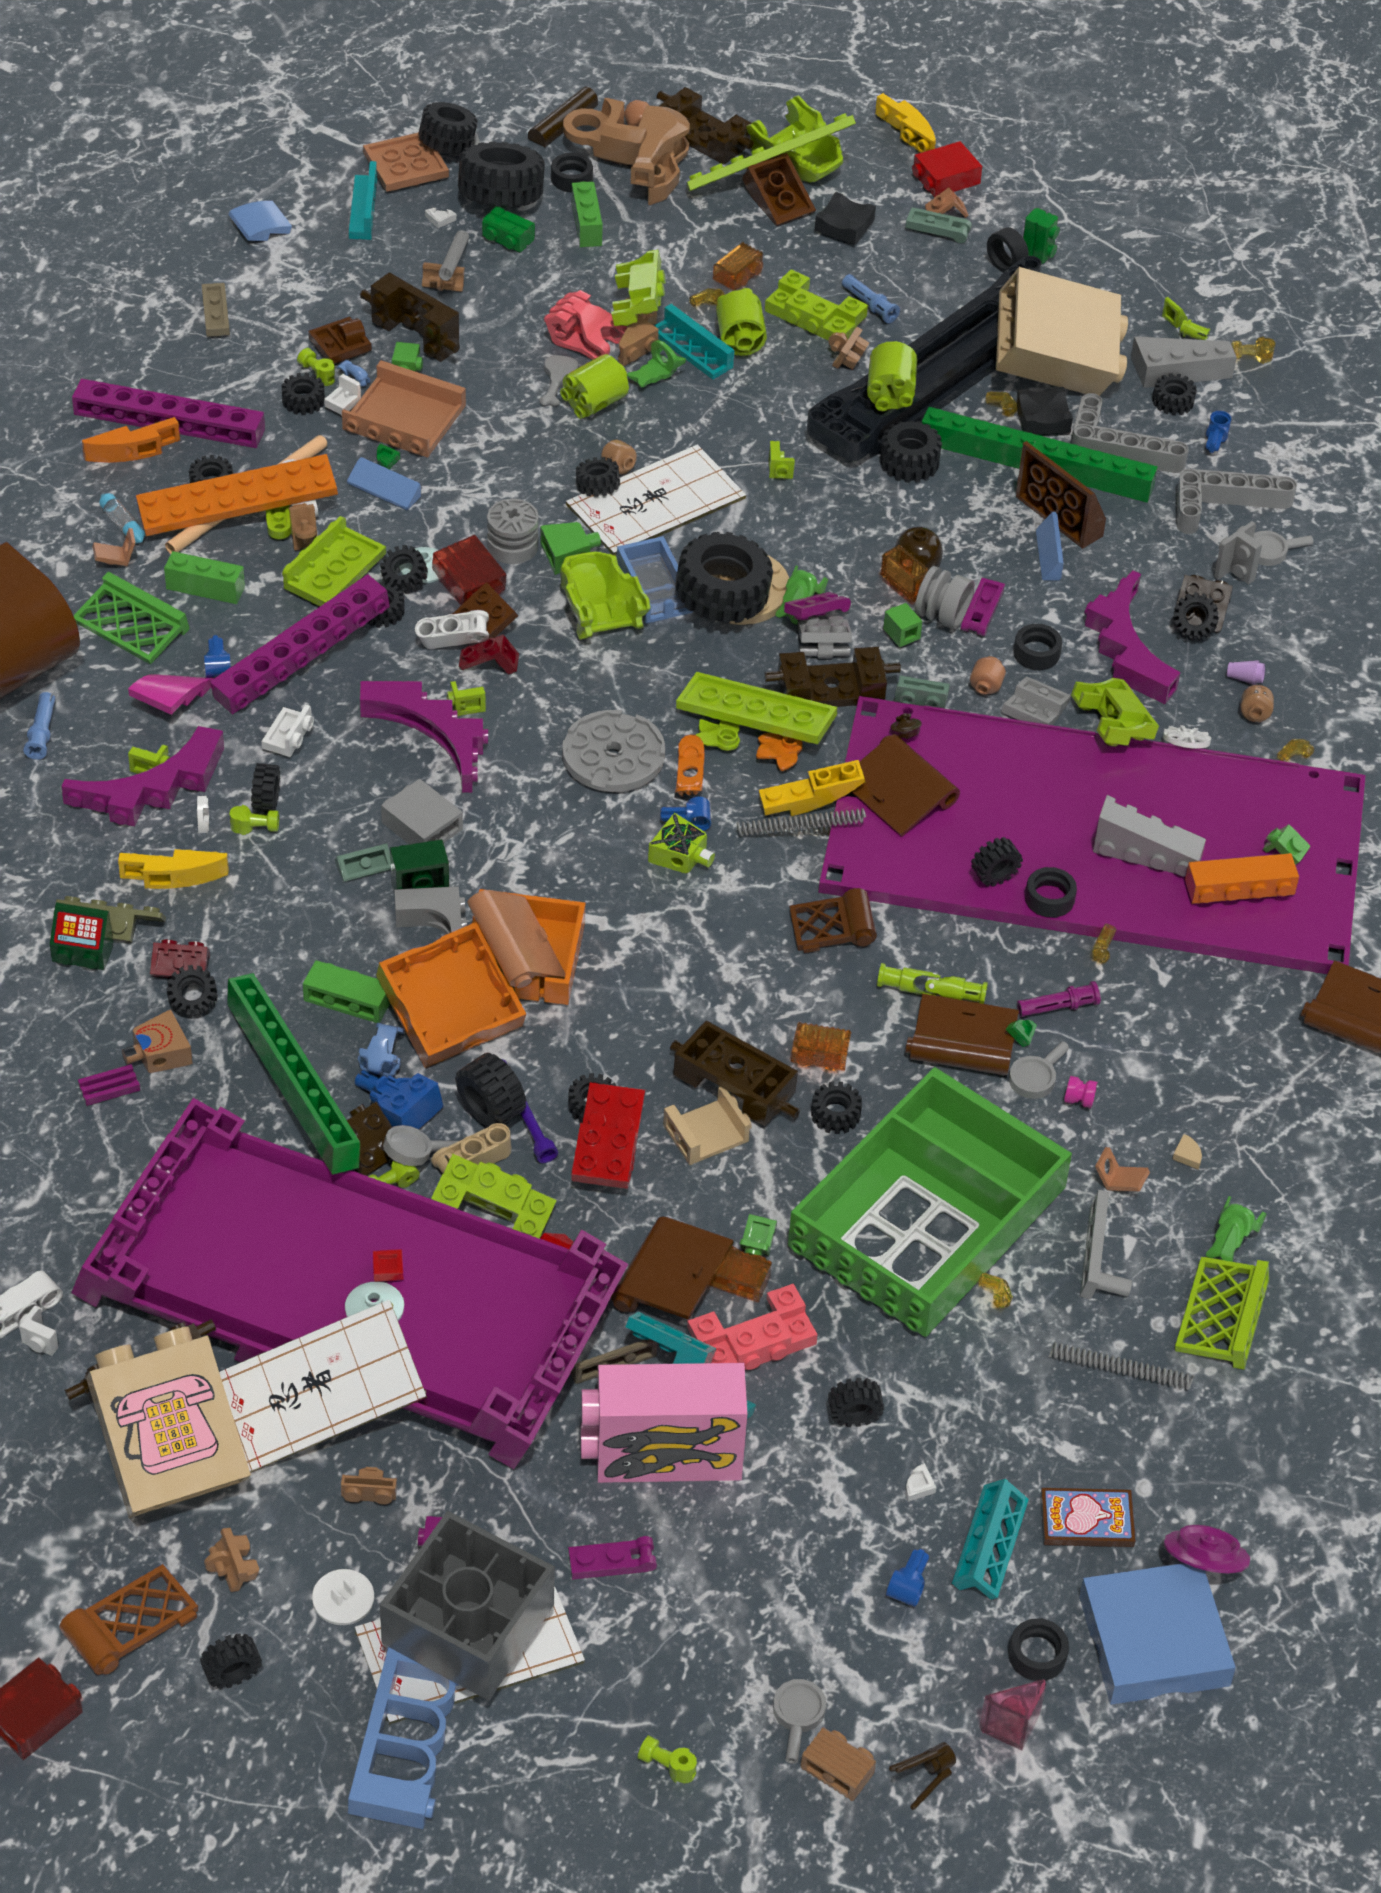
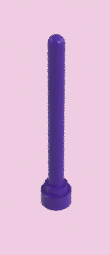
M526 1101V1108L520 1114L535 1142L533 1152L538 1162H551L557 1157L558 1150L552 1140L545 1138Z

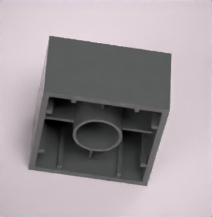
M447 1511L381 1602V1642L387 1647L489 1701L554 1606L555 1566Z

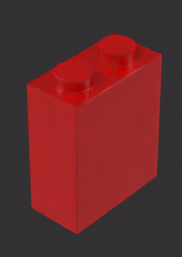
M959 141L915 154L912 172L924 185V188L933 197H936L947 188L956 192L981 184L983 166L964 144Z

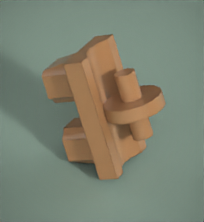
M423 263V287L437 288V290L441 291L443 289L463 291L465 267L456 266L450 280L444 281L439 277V270L442 264Z
M856 327L849 339H847L846 334L843 332H835L829 337L828 341L832 351H840L832 366L838 369L841 364H844L853 370L869 345L868 341L859 336L863 331L861 328Z
M296 504L289 507L294 551L308 547L317 536L314 505Z
M223 1528L221 1530L222 1538L209 1549L210 1555L204 1560V1565L207 1571L217 1572L218 1576H225L231 1592L239 1591L243 1582L256 1579L259 1573V1566L254 1559H242V1556H247L250 1550L247 1535H233L231 1528Z

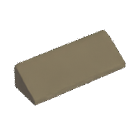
M651 1339L642 1340L581 1361L574 1365L570 1374L575 1384L598 1377V1365H629L656 1357L657 1342Z

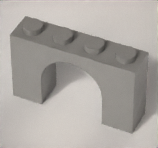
M459 887L395 890L396 927L430 926L440 929L445 934H449L467 926L466 917L461 918V913H465V897L459 896ZM398 951V955L406 951Z

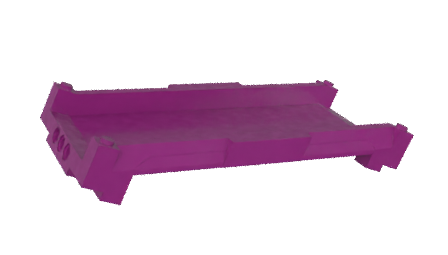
M193 1097L81 1267L71 1293L94 1307H97L101 1299L105 1297L177 1325L185 1322L186 1326L193 1323L197 1326L212 1319L216 1330L206 1335L239 1347L234 1360L244 1362L347 1318L345 1302L350 1292L359 1285L374 1282L373 1251L402 1249L404 1280L378 1282L392 1285L403 1297L404 1312L398 1323L426 1396L399 1408L493 1442L494 1444L488 1455L515 1469L533 1442L551 1406L564 1386L628 1263L605 1251L606 1243L582 1229L570 1248L567 1249L351 1170L332 1175L324 1161L240 1132L245 1120L221 1106L216 1111Z

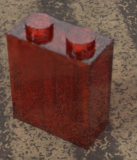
M475 534L433 552L432 570L460 605L467 601L486 582L498 594L505 590L507 574Z
M39 1657L0 1688V1738L23 1761L83 1713L80 1700L82 1695L77 1687L72 1683L67 1685L61 1679L62 1677L58 1669L51 1663L47 1665Z

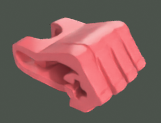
M581 290L567 293L564 298L557 301L556 305L550 309V313L544 317L552 342L557 346L580 352L592 360L603 354L609 355L610 346L604 339L618 344L627 326H614L612 315L609 312L590 303L591 295Z

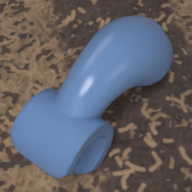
M348 360L343 361L336 367L341 369L346 376L352 374L361 387L370 383L368 373Z

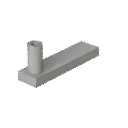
M1099 1189L1090 1205L1080 1297L1091 1299L1096 1289L1128 1297L1132 1280L1100 1272L1109 1192Z

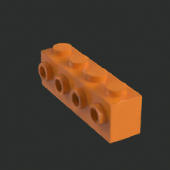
M1292 853L1188 862L1185 877L1192 903L1295 895L1299 880Z

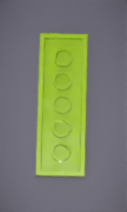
M700 672L694 674L676 700L677 709L814 744H819L837 716V707Z

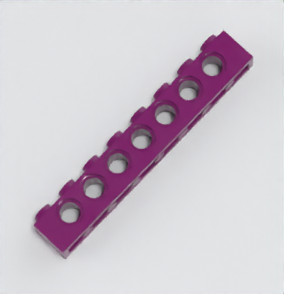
M82 378L72 396L74 415L145 427L175 417L179 423V434L251 448L258 447L265 432L264 412Z
M367 574L211 680L210 684L214 699L232 715L245 708L250 702L264 695L279 682L286 680L288 676L298 669L305 667L314 658L325 653L330 647L344 640L358 628L363 627L378 614L383 613L390 607L387 590Z

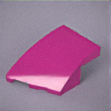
M150 674L133 683L128 688L129 696L172 715L181 704L187 706L197 695L203 697L211 688L210 681L214 678Z

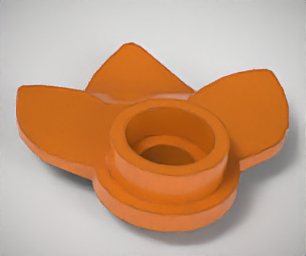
M765 733L758 737L761 745L758 747L756 758L776 759L779 770H787L797 763V755L802 750V740L774 733Z

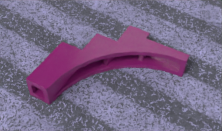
M1132 570L1126 578L1123 577L1114 592L1111 591L1107 597L1100 594L1094 602L1090 601L1084 612L1087 615L1085 626L1100 633L1098 637L1100 642L1099 653L1114 660L1112 664L1114 669L1113 678L1124 679L1131 689L1166 704L1177 691L1180 672L1152 654L1139 639L1132 626L1129 606L1138 593L1141 578L1140 573Z
M361 681V717L401 723L433 739L447 752L454 762L460 776L462 793H472L473 782H478V766H473V763H478V755H483V744H488V729H483V718H458V710H453L452 700H427V692H422V681Z
M198 726L190 740L179 752L164 763L130 777L108 781L64 779L61 786L63 803L73 807L109 813L110 822L135 827L145 804L171 809L180 787L201 792L206 791L224 751L223 731Z

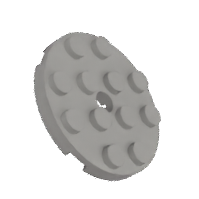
M603 710L588 714L571 725L565 740H563L562 757L569 773L580 783L601 791L623 793L649 783L658 775L665 760V742L659 729L646 718L636 714V717L622 714V710ZM615 749L619 752L617 755L616 753L609 752L608 750Z

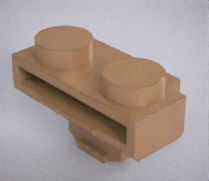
M377 1467L360 1469L358 1476L342 1474L341 1496H344V1499L349 1502L371 1501L379 1504H389L392 1500H396L397 1478H383V1471Z

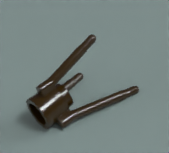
M941 1742L923 1753L889 1766V1771L901 1773L924 1763L930 1773H938L937 1777L911 1804L910 1808L912 1810H915L945 1778L952 1775L950 1767L956 1764V1756L947 1743Z

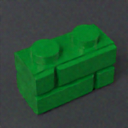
M496 206L491 213L483 218L482 236L490 241L504 245L508 249L521 253L534 241L535 223Z
M1034 208L1025 219L1023 239L1027 244L1029 256L1039 258L1042 262L1041 264H1043L1056 254L1057 245H1055V239L1059 235L1060 227H1057L1058 216L1046 213V211L1040 208Z

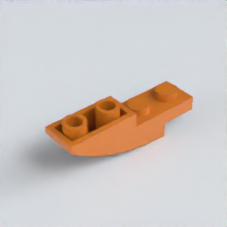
M173 417L133 431L124 426L82 440L84 459L89 462L112 463L134 461L162 454L161 447L180 441L179 423Z

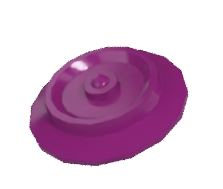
M1187 1525L1165 1536L1164 1547L1168 1553L1194 1568L1229 1574L1242 1572L1250 1564V1556L1245 1549L1240 1547L1239 1541L1231 1534L1214 1527Z

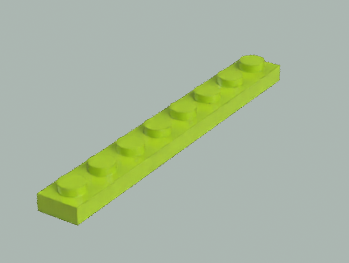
M846 113L833 118L835 122L826 125L825 122L813 126L814 131L805 133V130L793 134V139L785 142L783 138L771 143L772 148L764 150L763 147L751 151L752 156L743 158V155L730 160V165L723 167L721 163L709 168L711 172L702 175L701 172L689 176L690 181L686 182L688 191L690 192L747 169L751 165L779 156L856 124L853 115L847 117Z

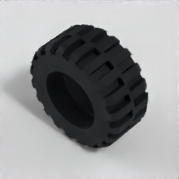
M481 142L478 145L473 144L468 148L466 147L460 155L458 188L464 197L471 201H476L478 204H487L491 207L501 206V208L527 206L530 203L536 202L543 194L545 162L537 151L531 150L527 146H520V144H509L508 142Z
M712 532L711 535H707V533L700 535L698 539L695 538L690 541L681 551L675 582L677 596L690 612L694 611L696 616L708 618L710 622L722 621V624H729L730 621L735 623L742 622L744 618L748 620L761 612L767 603L773 577L772 562L767 557L768 554L763 548H758L759 545L755 541H749L743 535L735 536L731 532H726V534ZM712 575H725L736 580H722Z

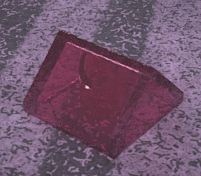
M1045 1680L986 1695L979 1725L981 1732L1019 1750H1023L1040 1716L1047 1685Z

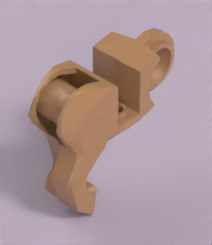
M605 98L602 111L578 109L567 114L563 122V133L566 138L580 145L592 146L595 157L616 164L632 166L631 184L649 187L648 205L666 200L678 185L680 170L677 164L688 154L689 142L684 136L690 130V123L687 118L678 111L668 107L646 105L639 127L624 125L625 102ZM590 125L597 129L585 132L577 130L576 127Z

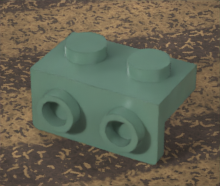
M900 675L899 683L896 686L895 702L945 709L950 684Z

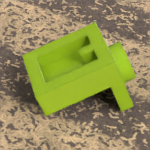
M770 441L768 457L769 478L792 479L795 459L784 458V451H780V441Z
M456 681L450 682V691L446 692L447 700H452L453 709L458 710V716L486 712L484 687L458 690Z
M162 745L157 753L132 747L128 752L130 772L139 774L164 763L170 758L168 746Z

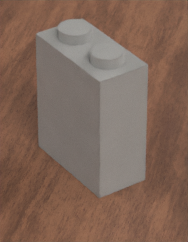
M418 779L411 785H407L401 792L392 798H388L381 805L382 823L408 844L441 839L445 843L463 830V812L421 779Z

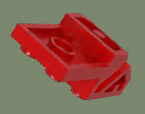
M590 1082L583 1123H580L571 1173L572 1181L628 1189L631 1172L634 1169L645 1090Z

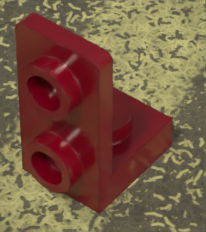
M503 634L462 649L459 668L464 670L495 659L496 663L509 675L517 672L519 653Z

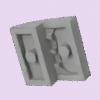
M1026 676L1016 686L1014 695L1003 704L1002 713L1022 721L1053 725L1066 708L1071 695Z

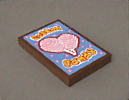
M1041 1488L1044 1545L1135 1546L1131 1490Z

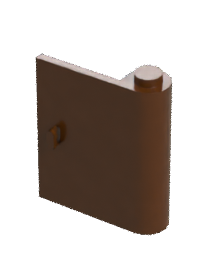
M896 734L884 737L880 744L859 762L865 782L851 791L853 795L901 837L937 805L942 809L950 808L960 795V790Z
M1334 960L1316 999H1313L1311 1003L1306 1002L1303 1007L1301 1017L1305 1018L1304 1024L1381 1054V978Z
M922 993L916 1030L913 1038L908 1037L905 1053L910 1054V1059L1008 1076L1014 1038L1006 1031V1028L1011 1022L1018 1019L1019 1010Z
M659 1217L617 1284L611 1296L614 1306L622 1312H632L637 1309L640 1303L689 1320L734 1241L669 1217Z

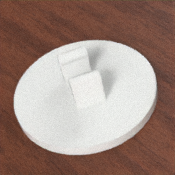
M350 1569L335 1570L324 1575L316 1583L312 1594L313 1606L316 1613L326 1622L335 1625H350L362 1620L372 1609L374 1603L373 1586L363 1574Z

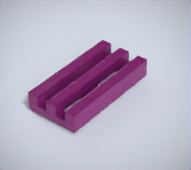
M132 1064L78 1079V1085L86 1106L140 1091V1084L137 1081Z

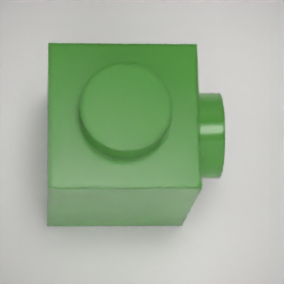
M396 342L392 364L415 372L422 371L423 357H420V344Z
M907 603L885 611L883 629L899 647H902L921 638L922 620Z

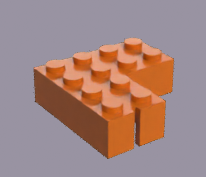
M508 893L526 898L540 926L544 928L548 936L547 939L565 972L564 979L534 976L529 985L523 988H517L516 986L515 993L518 999L539 1001V998L543 997L544 1002L569 1005L585 927L586 903ZM473 916L472 923H475L477 921Z

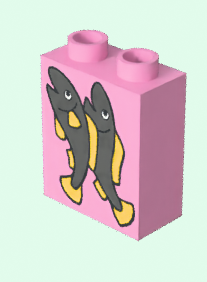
M744 1363L598 1365V1389H582L581 1459H597L598 1483L742 1480L747 1425Z

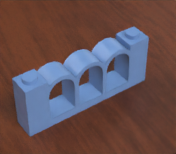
M389 1647L348 1798V1814L424 1829L426 1817H433L436 1799L431 1798V1790L435 1784V1756L441 1752L445 1744V1716L451 1712L454 1706L455 1686L459 1685ZM397 1675L433 1681L441 1684L447 1691L446 1695L435 1701H424L392 1694ZM387 1714L424 1721L431 1724L437 1730V1733L432 1738L424 1741L382 1734ZM377 1753L416 1761L427 1769V1773L422 1778L414 1781L372 1774Z

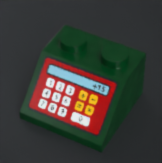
M56 902L50 937L52 962L81 966L88 969L105 970L113 949L109 911Z

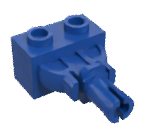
M362 1070L361 1074L358 1073L355 1077V1085L370 1092L371 1102H377L392 1127L404 1125L419 1130L444 1107L438 1083L419 1073L415 1074L412 1078L396 1079L390 1075L377 1078L369 1072Z

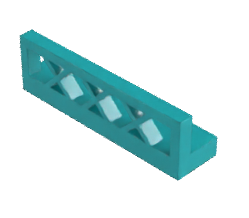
M370 161L369 175H355L349 239L372 240L377 192V161Z
M673 304L664 307V320L654 325L659 329L658 339L660 341H664L672 350L686 358L688 362L712 380L733 368L734 349ZM668 328L673 333H663L662 330ZM675 341H686L689 345H679ZM691 352L702 353L705 357L694 356ZM707 364H716L719 367L713 370Z
M1006 1479L983 1486L952 1584L959 1590L975 1586L991 1600L998 1598L1029 1501L1023 1493ZM1009 1497L1017 1502L1014 1513L1011 1512L1008 1501ZM1002 1519H1005L1008 1530L1006 1537L1003 1536L1001 1529ZM995 1543L997 1544L998 1551L1000 1554L998 1562L995 1561V1557L993 1554V1546ZM987 1568L992 1579L991 1586L983 1580Z

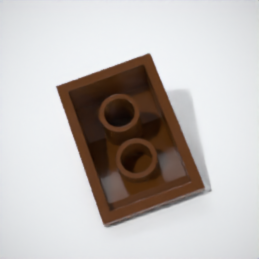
M787 153L747 168L742 180L752 199L775 226L816 211Z

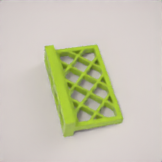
M1201 1257L1175 1350L1182 1353L1233 1361V1368L1245 1370L1269 1283V1262L1257 1260L1256 1266ZM1208 1267L1218 1269L1221 1274L1209 1279L1204 1272L1205 1268ZM1238 1273L1249 1274V1278L1239 1284L1236 1283L1232 1276ZM1227 1280L1232 1287L1220 1293L1214 1285ZM1209 1288L1215 1296L1202 1301L1198 1293ZM1238 1293L1242 1301L1231 1307L1226 1298ZM1220 1302L1226 1310L1213 1315L1208 1307ZM1203 1311L1208 1319L1196 1324L1191 1318L1192 1315ZM1231 1315L1236 1324L1225 1329L1219 1321ZM1214 1324L1219 1332L1207 1338L1202 1329ZM1195 1333L1202 1340L1195 1345L1184 1343L1185 1338ZM1223 1338L1230 1344L1228 1350L1216 1349L1213 1343Z

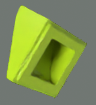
M1166 297L1162 316L1176 328L1181 327L1183 321L1188 320L1182 308L1169 297Z

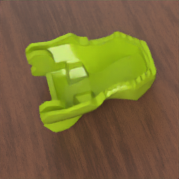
M799 95L794 96L786 101L789 113L785 114V117L790 126L774 136L768 138L766 127L760 120H755L752 124L747 125L746 128L750 139L754 141L751 149L755 150L763 147L764 150L772 148L771 143L784 138L786 142L793 139V134L805 130V133L814 131L813 126L824 122L821 113L808 106ZM828 135L786 152L801 181L816 182L843 165L840 140L833 135Z
M594 551L567 556L564 559L560 569L561 587L565 590L570 607L578 621L576 632L579 640L592 637L593 633L627 626H633L637 629L645 627L642 623V617L651 609L649 598L643 592L637 576L632 577L628 573H623L615 555Z

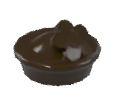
M904 713L896 717V722L892 723L890 728L898 737L909 739L919 734L922 722L919 719L911 718V714Z

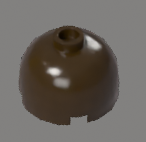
M912 527L905 530L898 537L894 548V560L897 565L899 563L903 566L905 572L916 575L927 574L931 567H940L942 562V543L934 531L924 527Z

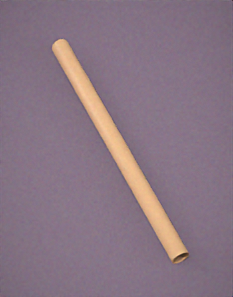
M318 435L278 464H282L289 459L300 460L313 457L327 447V440L325 437ZM223 520L187 527L165 543L167 551L170 554L172 551H181Z

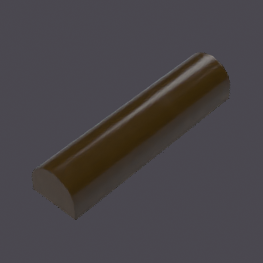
M587 86L581 88L528 131V139L543 147L548 146L563 133V122L567 114L578 109H594L598 105V97L595 91Z

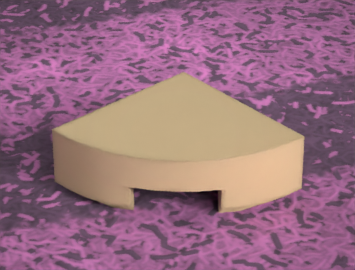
M1184 1134L1174 1152L1173 1160L1199 1170L1202 1159L1201 1149L1191 1137Z

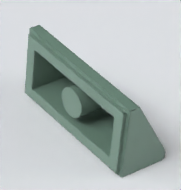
M387 843L336 856L335 863L343 882L391 870L390 851Z

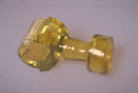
M1259 337L1255 344L1242 345L1241 341L1232 340L1231 345L1237 356L1236 359H1240L1242 355L1256 356L1257 360L1264 364L1273 360L1276 343L1273 339Z

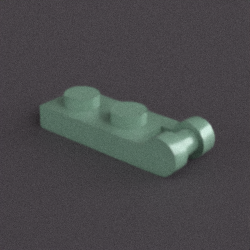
M912 207L907 217L905 228L954 238L957 243H964L972 224L967 219Z

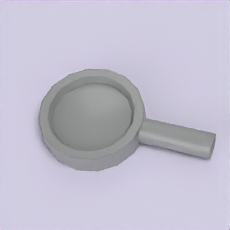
M1258 531L1254 533V539L1262 544L1258 564L1264 566H1275L1282 563L1286 559L1288 549L1313 545V537L1311 535L1286 540L1280 534L1272 531Z
M1063 1041L1060 1042L1044 1059L1038 1056H1025L1016 1060L1011 1066L1009 1073L1011 1088L1018 1095L1030 1099L1043 1098L1050 1094L1055 1087L1056 1071L1053 1064L1069 1050L1068 1044Z
M400 1125L388 1130L383 1146L387 1155L394 1161L403 1165L418 1166L427 1162L431 1152H437L441 1148L448 1147L459 1141L430 1140L422 1131L411 1126Z
M793 1679L783 1683L777 1689L773 1699V1713L776 1720L785 1729L790 1730L785 1759L790 1764L798 1763L802 1732L815 1729L823 1721L826 1713V1697L823 1691L815 1683L804 1679Z

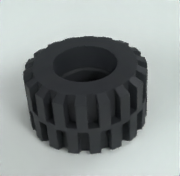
M434 102L424 107L418 132L419 139L425 145L439 152L460 154L466 147L468 148L470 145H473L478 120L473 113L462 106L446 102Z
M912 420L897 422V425L892 424L889 426V429L885 430L882 437L880 464H882L883 470L887 471L889 476H895V479H902L905 482H920L921 479H929V476H933L936 473L940 463L942 442L941 436L937 434L938 431L931 429V426L928 424L924 425L922 422H912Z
M489 1052L484 1053L456 1073L455 1082L459 1096L467 1110L482 1125L489 1127L495 1123L505 1124L526 1108V1096L518 1077L509 1065L497 1055Z

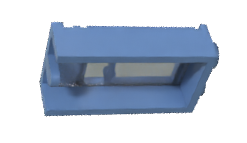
M664 536L617 546V562L624 574L628 573L632 577H638L643 592L649 598L651 609L644 615L645 623L693 612H690L677 596L675 582L678 564Z

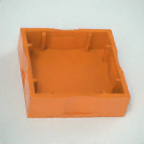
M477 922L446 934L429 945L413 948L384 960L378 965L376 977L424 1068L523 1026L526 1012L512 986L509 985L507 979L500 971L495 956Z

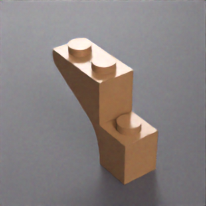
M653 311L650 314H638L637 322L628 325L619 342L620 355L618 362L623 367L651 352L652 342L658 340L659 329L654 326L657 323V311Z

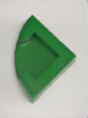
M381 443L377 447L376 459L378 465L390 470L401 459L399 451Z
M1020 1019L1011 1022L1007 1026L1006 1031L1022 1047L1030 1045L1037 1024L1029 1019Z

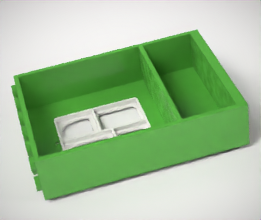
M934 1067L791 1211L788 1246L796 1254L802 1255L813 1262L818 1269L825 1270L841 1284L848 1285L857 1291L865 1300L872 1301L881 1307L889 1316H894L905 1323L910 1330L927 1337L1066 1188L1072 1153ZM904 1188L910 1189L931 1204L906 1231H902L879 1216V1212ZM942 1212L947 1213L968 1227V1231L951 1247L925 1231V1228ZM867 1225L875 1226L895 1240L893 1246L881 1256H866L857 1250L855 1246V1238ZM913 1241H920L940 1254L942 1258L925 1277L919 1281L911 1282L916 1285V1287H913L892 1273L894 1272L892 1264Z

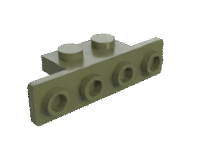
M65 896L64 900L56 899L58 903L109 911L112 937L115 941L132 943L136 919L157 922L166 921V916L160 913L159 908L144 906L143 910L133 909V905L126 903H117V907L107 906L105 901L92 899L91 903L80 902V898Z

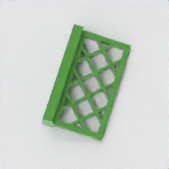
M107 572L102 577L103 585L74 615L76 624L150 665L179 633L184 636L190 629L185 613L110 572ZM105 594L113 597V602L99 604V600ZM129 606L132 608L133 612L118 614L119 607ZM114 609L115 616L101 618L100 611ZM97 612L98 619H83L87 613ZM148 616L152 619V623L138 625L137 618ZM134 619V626L120 629V621ZM116 622V630L105 631L102 629L103 624ZM165 627L171 629L168 634L157 636L156 629ZM153 630L154 637L139 638V632ZM132 633L136 635V640L125 642L121 638V635ZM155 644V648L149 655L141 651V646Z

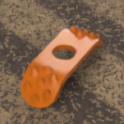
M690 734L680 740L678 747L679 759L675 793H678L680 796L684 793L687 795L691 793L697 795L703 788L704 743L700 737ZM690 768L698 771L693 777L683 775Z

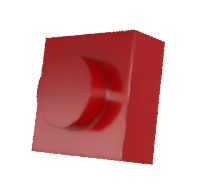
M402 1249L373 1251L374 1282L404 1280Z

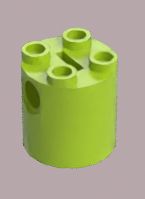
M749 288L721 295L717 299L718 304L716 307L721 340L734 349V355L745 356L759 351L767 339L760 299Z
M891 341L879 344L872 350L869 361L867 391L868 397L878 410L886 411L912 405L916 386L917 355L911 347L901 342Z
M603 354L564 376L563 388L560 389L561 397L564 401L570 403L575 415L579 419L589 417L628 394L627 372L614 357Z

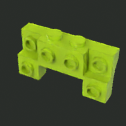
M659 249L647 251L643 256L634 261L616 264L617 274H615L617 287L618 289L629 288L631 299L612 302L614 311H611L614 326H628L637 322L638 314H650L653 311H658V306H661V298L665 296L663 284L666 283L664 270H661Z
M792 269L778 281V289L765 300L766 312L826 340H829V337L835 332H843L846 334L847 339H849L859 323L867 317L868 311L867 304L850 296L840 305H837L807 291L810 286V278Z
M1111 678L1101 683L1075 682L1071 696L1079 708L1087 711L1097 709L1103 716L1096 731L1106 744L1111 746H1118V744L1128 745L1131 737L1136 740H1144V738L1155 739L1159 725L1124 679Z
M452 1154L431 1197L432 1200L459 1209L462 1200H465L515 1223L512 1229L536 1238H540L557 1201L531 1189L532 1184L527 1183V1180L520 1175H509L501 1171L499 1166L489 1162L486 1164L480 1162L478 1165L455 1154Z

